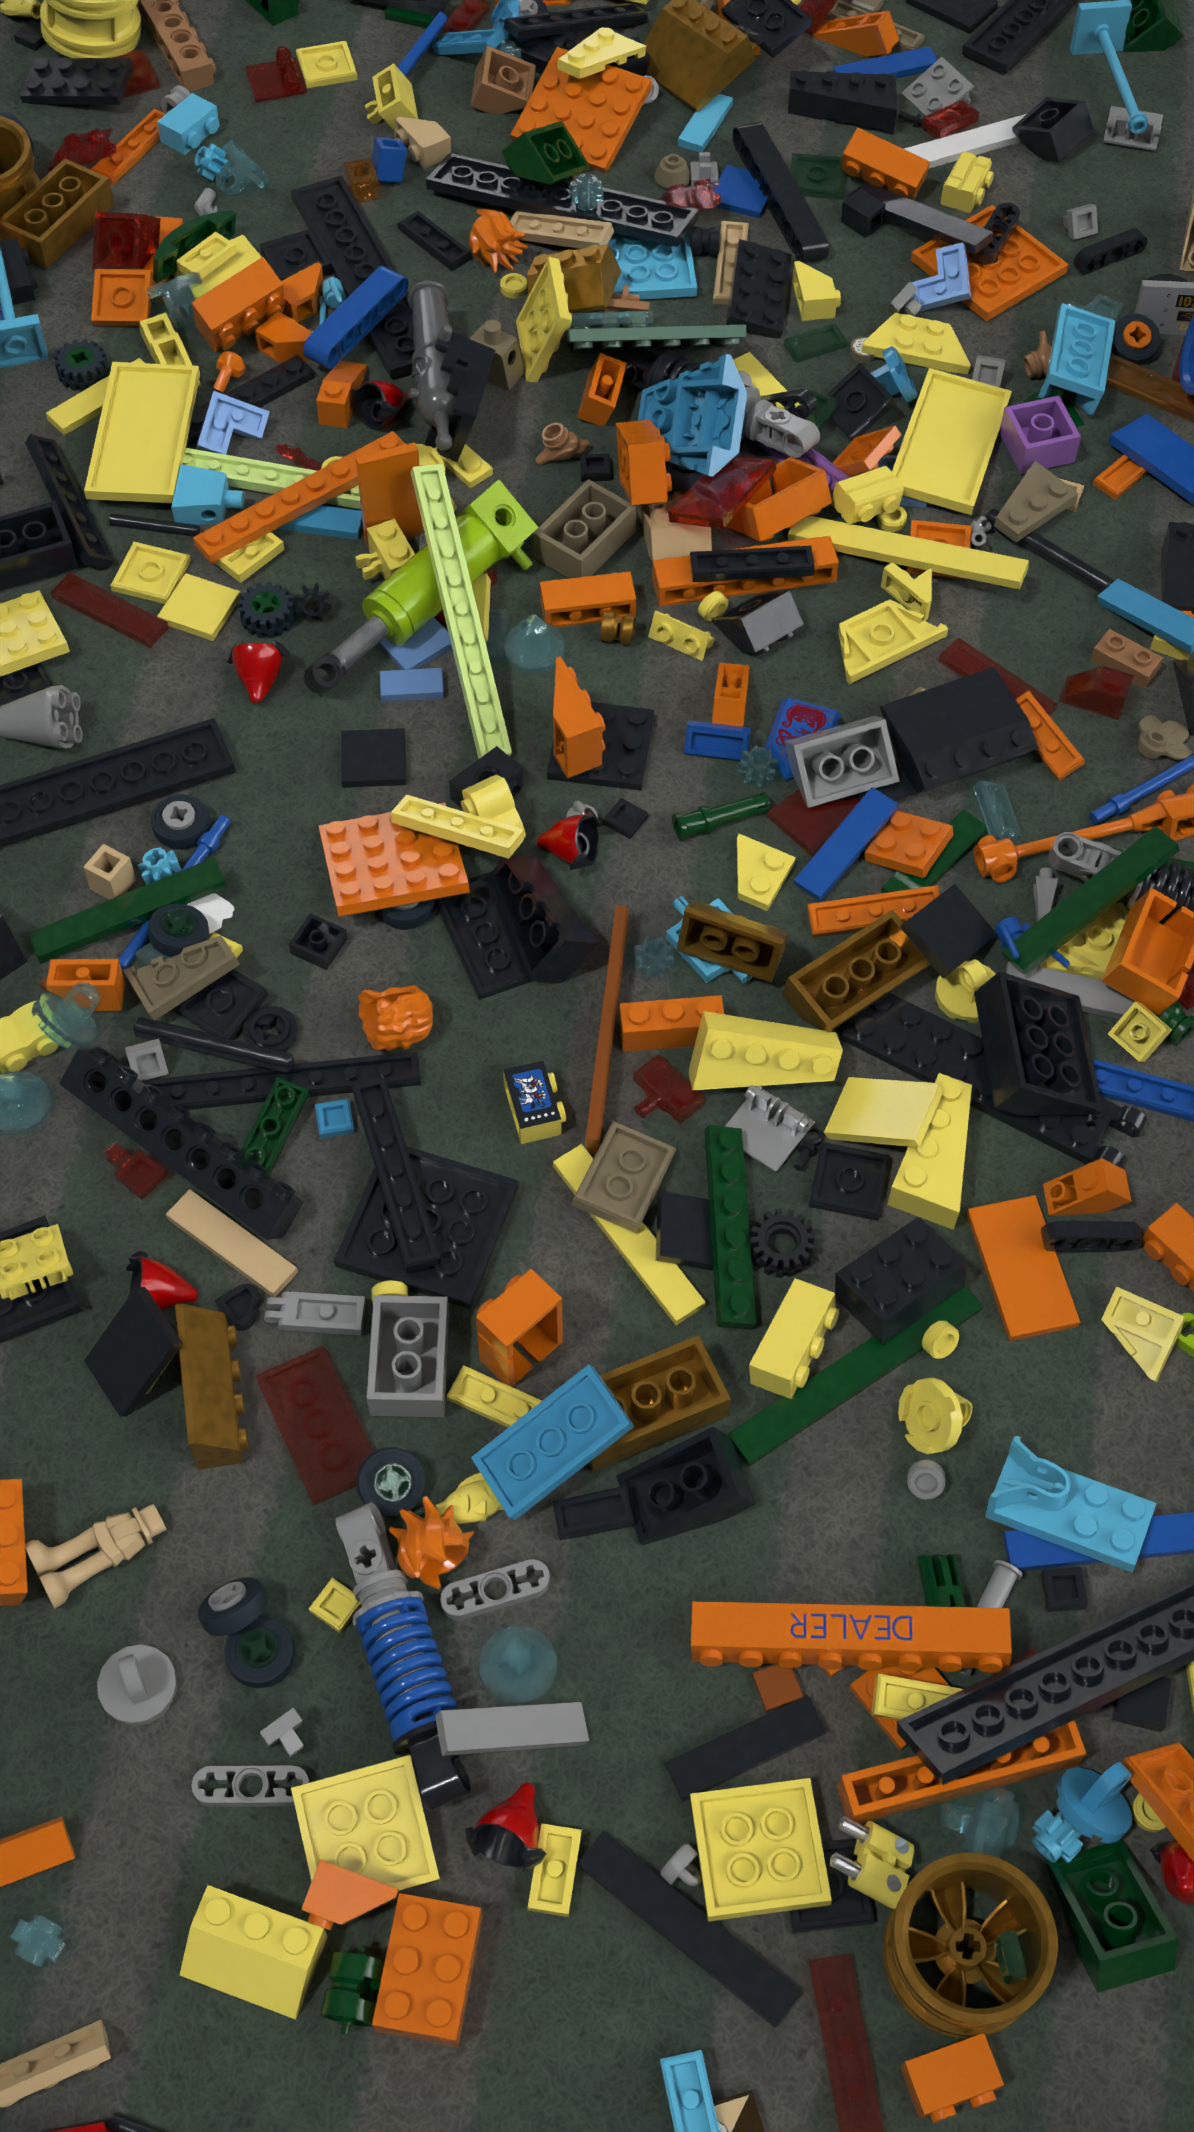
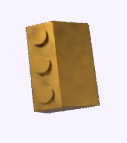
M609 244L591 245L577 250L568 249L549 255L541 254L534 258L527 273L528 296L548 257L559 259L561 272L564 273L565 292L568 294L567 303L571 315L606 309L622 272Z
M692 901L686 906L677 951L772 983L784 953L789 933L779 930L774 926H767L749 920L742 915H734L717 909L709 904Z

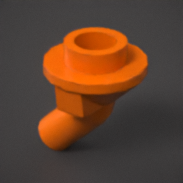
M225 351L219 356L216 368L220 370V373L213 388L224 393L230 377L239 378L244 374L245 364L239 355L231 351Z

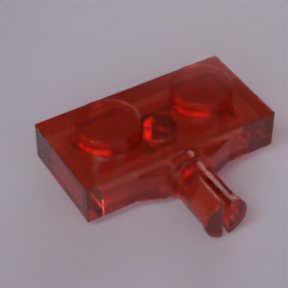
M659 1054L634 1072L633 1081L647 1095L645 1100L634 1107L636 1114H640V1118H645L653 1110L659 1108L669 1113L681 1124L706 1102V1097L698 1090L692 1091L691 1083Z

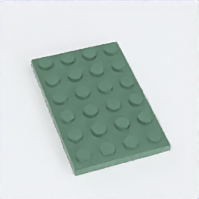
M746 325L569 329L567 331V344H573V350L593 348V343H601V349H614L622 347V342H630V348H647L651 346V342H658V347H675L681 345V341H686V347L705 346L710 344V340H714V346L739 344V339L746 337Z

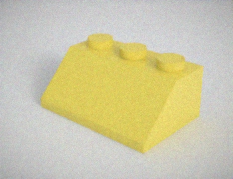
M207 1885L190 1926L179 1975L296 2020L328 1936L324 1928Z

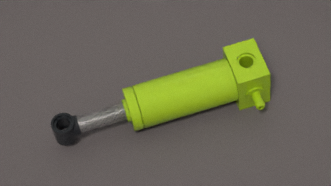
M497 480L455 516L471 584L487 569L504 557L507 559L510 555L523 570H527L533 564L520 547L524 544L523 541L539 527L503 483ZM428 544L363 600V612L368 621L343 641L334 651L326 653L308 666L304 674V681L308 689L317 694L328 692L339 684L342 677L346 675V670L383 637H386L395 645L401 646L443 610ZM318 669H323L327 672L328 682L323 681L319 677Z

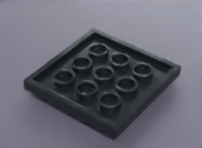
M406 1146L441 1257V1264L406 1273L374 1167L334 1259L335 1267L382 1282L399 1281L404 1283L408 1290L431 1297H448L449 1303L470 1309L519 1188V1180Z

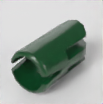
M935 1554L932 1557L929 1555L918 1556L917 1563L926 1606L966 1607L955 1554H948L946 1557L943 1554Z

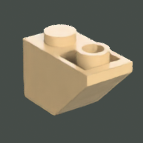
M407 117L395 118V139L402 140L412 161L418 162L424 169L442 162L451 153V137L437 122Z

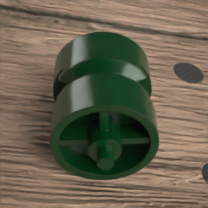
M359 1945L357 1952L353 1953L334 1952L328 1978L333 1982V1987L325 1990L320 2016L342 2025L340 2033L344 2035H349L350 2027H355V2025L373 2027L372 2022L377 2003L374 1993L380 1988L385 1962L365 1954L367 1948L365 1945Z

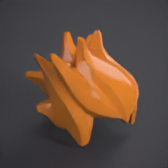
M490 209L477 210L476 213L482 216L473 224L468 241L473 256L483 267H487L489 263L493 273L497 272V263L513 271L514 268L508 259L514 263H520L515 255L523 254L521 249L528 248L527 245L518 240L525 237V234L514 230L509 218L503 212Z
M425 1496L423 1497L425 1519L410 1510L401 1509L399 1512L407 1524V1530L390 1526L389 1532L399 1542L397 1558L405 1574L411 1579L419 1578L423 1583L439 1590L441 1584L438 1575L453 1570L465 1559L469 1550V1539L473 1536L474 1532L462 1533L461 1528L453 1517V1505H450L440 1516L429 1498Z

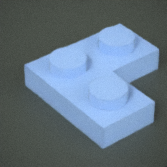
M963 242L936 249L938 275L911 282L918 288L914 299L921 304L922 308L920 311L971 299L966 247Z
M213 391L196 449L226 455L232 432L261 441L270 411Z

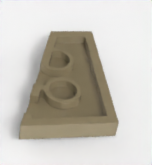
M1034 461L997 515L994 526L1016 543L1074 504L1079 493L1037 461Z
M220 935L183 948L179 955L167 959L160 956L151 959L150 965L139 969L131 966L123 969V972L147 1012L155 1021L240 965V963Z

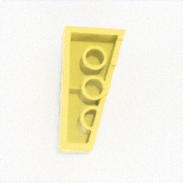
M703 1011L689 1066L692 1091L750 1087L751 1085L767 1086L834 1081L843 1049L836 1032Z
M939 1073L935 1083H940L944 1090L921 1146H908L891 1187L887 1205L954 1230L960 1212L972 1085Z

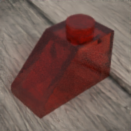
M1101 666L1068 676L1058 702L1119 720L1134 675Z

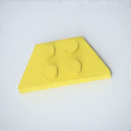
M894 313L863 342L861 353L874 354V357L884 358L882 351L892 346L898 350L904 363L947 372L968 374L971 366L950 324L914 317L908 314Z
M890 599L839 623L838 634L847 682L851 684L947 637V626L940 623L936 627L923 621L924 615L914 610H907L903 605Z
M1122 902L1113 904L1057 951L1070 962L1068 967H1064L1052 956L1048 957L1037 967L1102 980L1129 914L1128 909Z

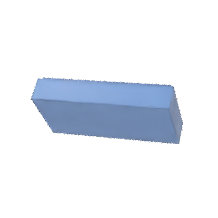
M442 668L380 671L381 702L443 699Z

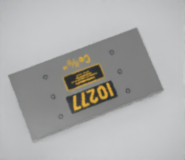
M1142 280L1135 313L1145 315L1153 320L1160 334L1186 335L1194 315V282Z

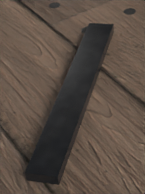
M417 1051L293 1064L288 1073L263 1067L142 1080L144 1084L160 1089L164 1093L163 1098L168 1102L178 1104L187 1110L265 1102L277 1077L309 1089V1097L352 1093L351 1086L383 1077L386 1079L388 1089L421 1085Z

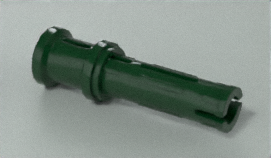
M762 792L758 795L713 808L702 805L697 808V811L683 815L674 813L672 815L673 829L679 841L683 842L687 840L688 836L702 832L710 834L717 826L758 814L768 813L771 808L765 805L770 804L767 794Z

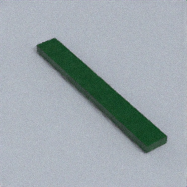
M965 1286L884 1345L873 1336L807 1380L803 1388L797 1387L792 1399L783 1396L727 1433L732 1439L735 1450L750 1467L924 1350L922 1339L931 1325L938 1321H947L956 1328L979 1313L983 1306Z

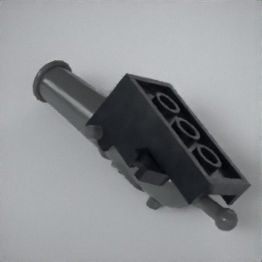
M426 280L414 285L408 293L407 301L412 309L414 340V354L412 357L413 388L409 389L408 398L416 399L419 415L426 424L431 426L424 445L432 448L437 446L436 451L440 456L458 462L476 419L496 350L454 333L450 326L447 308L450 300L448 290L439 282Z

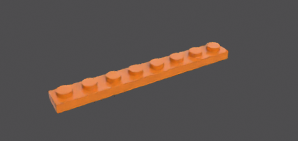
M392 431L194 536V544L212 564L357 486L356 456L406 444Z

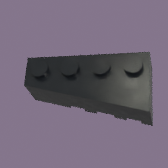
M790 71L788 114L818 120L826 118L834 120L837 124L845 125L850 123L860 125L861 129L872 130L874 128L884 130L885 134H894L897 112L896 75L885 73L862 74L859 72L835 73L833 71Z
M514 855L509 859L504 857L489 876L529 979L536 982L562 983L598 943L538 858Z

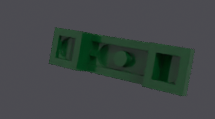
M221 211L206 214L174 229L164 238L155 252L153 281L158 283L177 272L176 260L214 232L219 233L226 239L232 237L235 234L236 213L233 211Z

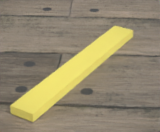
M807 516L798 521L797 525L791 527L788 533V541L831 536L836 552L889 563L893 562L923 570L931 568L932 572L1019 590L1029 568V560L853 524L848 525L847 523L814 516Z

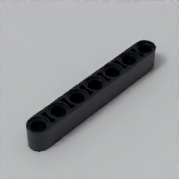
M762 122L734 127L732 133L734 147L753 179H757L760 184L758 188L760 191L762 190L763 196H767L766 205L797 261L807 263L827 258L829 254L827 238Z

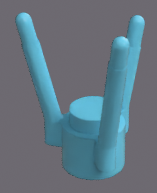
M330 277L321 285L322 296L319 297V326L326 320L327 306L338 308L347 299L342 283L337 278Z

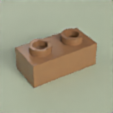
M1109 629L1094 647L1090 661L1145 689L1159 671L1163 657Z

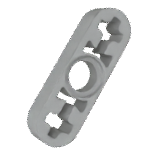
M530 1559L450 1583L443 1589L440 1598L441 1607L448 1618L460 1621L542 1596L548 1590L550 1573L543 1562ZM533 1570L535 1575L543 1576L538 1579L539 1586L532 1587L529 1582L518 1584V1591L520 1593L513 1594V1584L509 1577L510 1575H515L516 1582L525 1580L527 1572ZM492 1581L502 1582L507 1588L504 1597L498 1600L488 1598L484 1593L488 1583ZM478 1586V1594L482 1604L476 1605L475 1598L464 1601V1608L461 1610H457L455 1605H448L449 1602L453 1601L452 1594L459 1592L462 1598L474 1595L472 1587Z
M293 1765L206 1766L194 1775L191 1787L197 1801L207 1807L295 1806L293 1796H288L284 1788H273L275 1796L268 1797L270 1792L268 1776L275 1775V1784L288 1783L289 1776H295L297 1782L303 1785L310 1783L302 1768ZM235 1775L232 1781L234 1797H228L229 1791L227 1788L214 1789L213 1796L210 1797L207 1796L204 1789H200L201 1784L208 1783L211 1776L215 1777L218 1784H229L228 1776ZM248 1776H257L263 1782L261 1792L254 1797H245L240 1792V1785Z

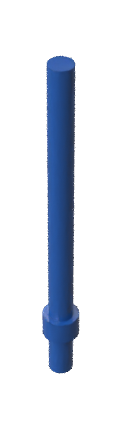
M1194 754L1124 794L1118 793L1107 799L1105 805L1089 813L1091 822L1097 824L1113 814L1115 816L1120 815L1129 809V805L1194 769Z
M220 815L209 832L202 834L197 841L198 847L182 870L204 862L209 853L213 854L220 845V837L231 823L227 816ZM150 919L143 923L118 958L122 970L132 964L148 941V924Z

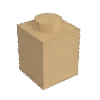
M102 844L83 867L90 890L109 900L125 894L136 881L130 857L105 844Z

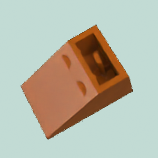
M559 656L556 657L553 708L554 756L566 777L570 778L602 765V751L605 750L602 732L605 731V723L599 712L595 713L592 709L587 691L585 689L581 690L577 684V677L571 666L567 667L562 657Z

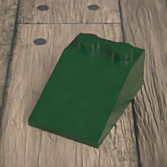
M1122 1839L1117 1842L1082 1850L1069 1863L1065 1862L1062 1857L1055 1863L1047 1860L1046 1866L1077 1953L1097 1993L1175 1970L1178 1937Z

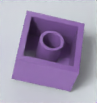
M1060 396L1004 407L999 434L1020 474L1026 473L1034 461H1037L1045 468L1075 462L1081 435Z

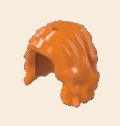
M416 985L389 987L383 992L363 990L358 995L360 1002L359 1017L363 1021V1030L365 1031L367 1041L371 1043L372 1048L376 1051L382 1049L392 1051L397 1048L408 1049L411 1045L425 1039L432 1029V1002L427 993L423 992Z

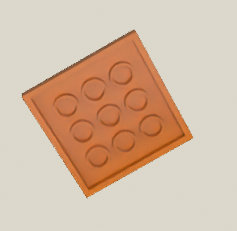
M556 47L510 134L511 139L515 141L524 132L563 121L590 167L607 173L653 86L652 80L609 64L605 65V70L580 79L557 69L558 59L566 54L568 50Z
M991 205L965 221L984 228L996 207ZM1017 225L994 263L988 265L977 263L973 259L972 253L966 251L971 299L961 302L987 322L1066 274L1069 264ZM992 231L993 235H1003L1000 232ZM934 238L912 251L911 261L930 277L938 275L936 249L947 247L951 244Z
M445 802L439 803L440 805L446 806ZM391 812L318 825L338 917L470 893L469 882L458 844L391 823Z

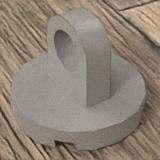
M143 1644L128 1646L113 1654L102 1667L97 1681L98 1698L106 1713L118 1722L131 1726L150 1724L163 1716L169 1709V1705L172 1703L178 1689L177 1673L168 1656L156 1647Z

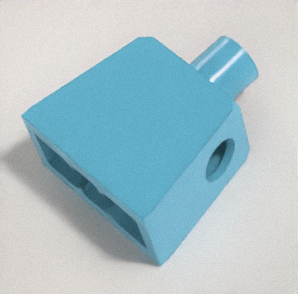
M180 465L171 506L174 522L194 525L219 524L224 521L227 508H244V491L230 490L228 478L224 472Z

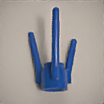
M1008 917L997 924L995 933L1002 943V949L1008 947L1012 957L1017 959L1019 958V953L1014 940L1029 929L1031 925L1030 923L1022 925L1018 918ZM1058 951L1051 955L1064 967L1070 965V962Z

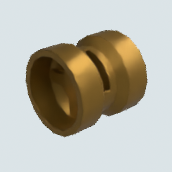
M605 611L600 640L603 642L617 640L623 645L631 646L633 642L631 641V636H634L636 615L625 614L624 616H618L615 612Z

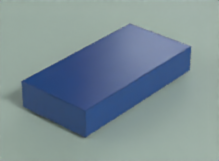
M688 720L684 754L747 761L751 728Z

